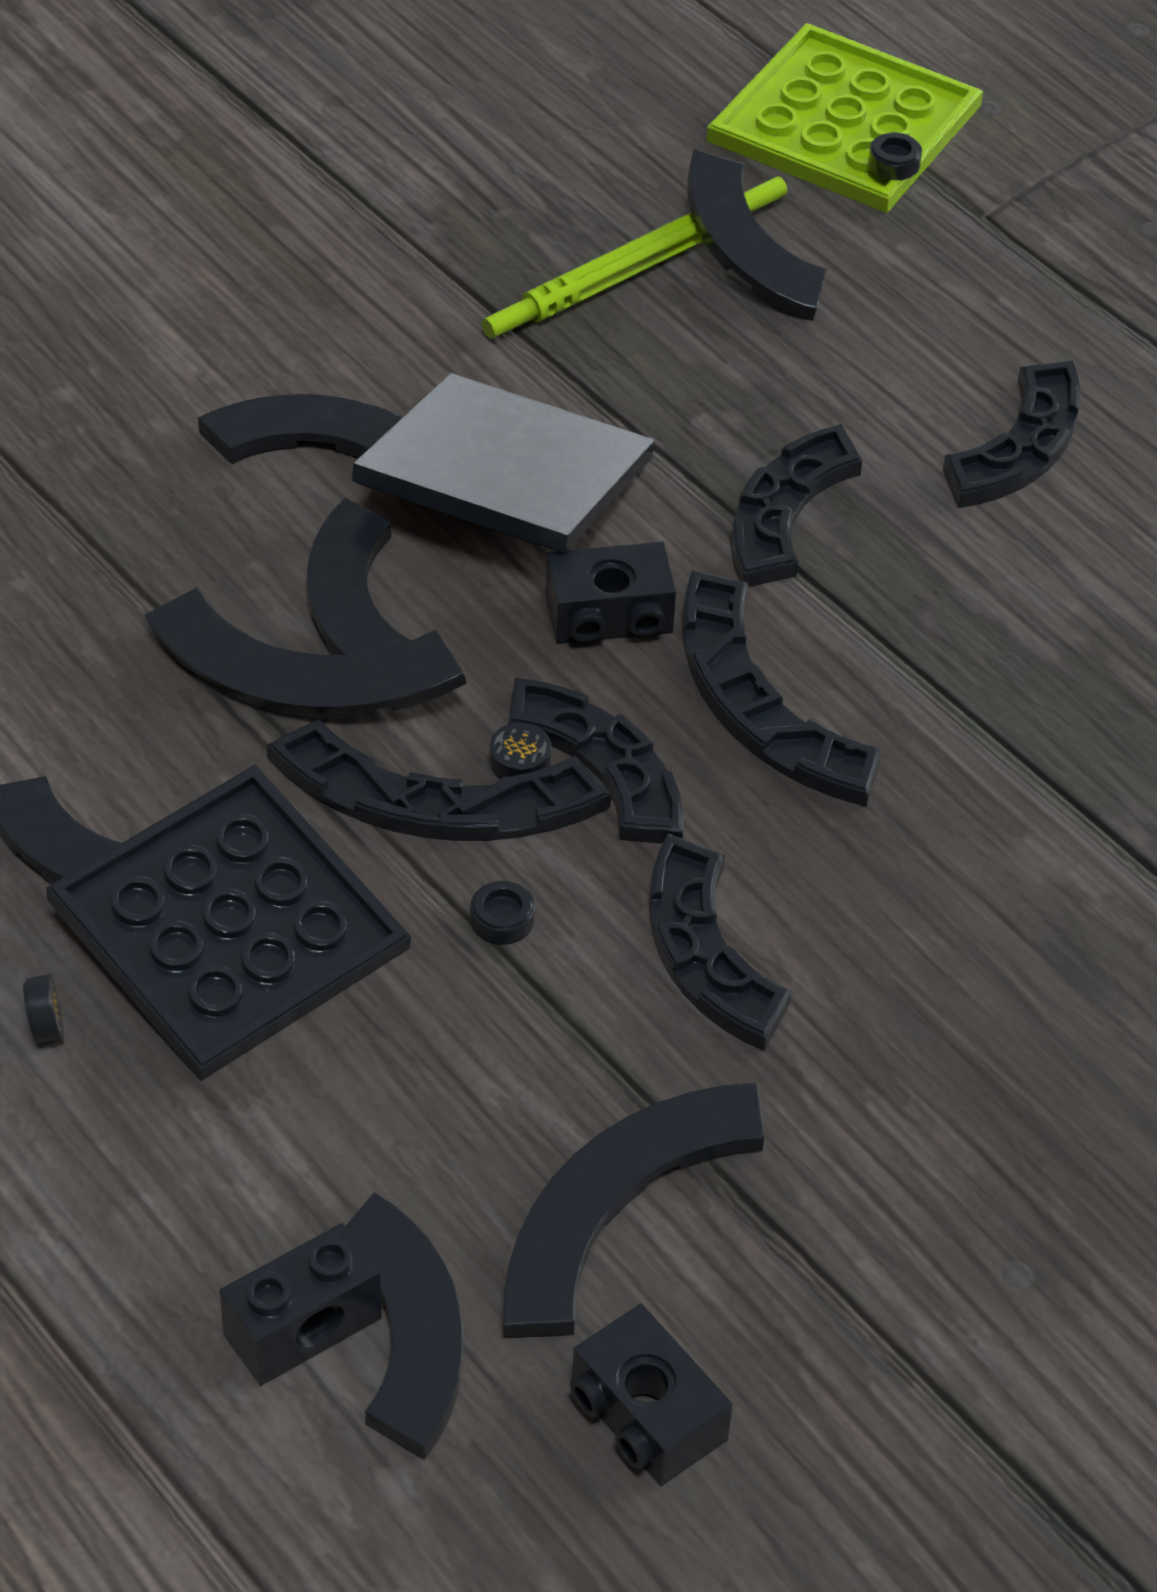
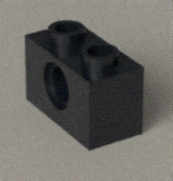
M664 541L567 550L565 553L558 551L547 552L546 598L556 644L673 633L676 589Z
M343 1223L219 1289L224 1336L260 1387L382 1319L380 1272Z
M642 1303L573 1348L570 1389L575 1401L589 1417L595 1418L599 1416L615 1434L618 1449L626 1461L637 1470L644 1467L660 1487L728 1441L733 1403ZM649 1394L655 1396L658 1400L641 1402L632 1396Z

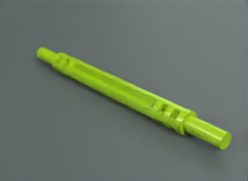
M777 176L744 192L750 211L753 212L786 196L788 190L785 181ZM690 212L523 293L521 301L482 319L481 325L484 333L488 338L493 339L530 320L539 323L702 243L703 232L696 220L695 214Z

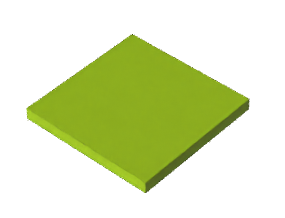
M806 23L707 126L706 141L888 213L981 106L983 91ZM897 132L909 135L917 140L922 147L921 164L918 173L904 180H889L876 175L868 164L870 145L876 137L885 133Z

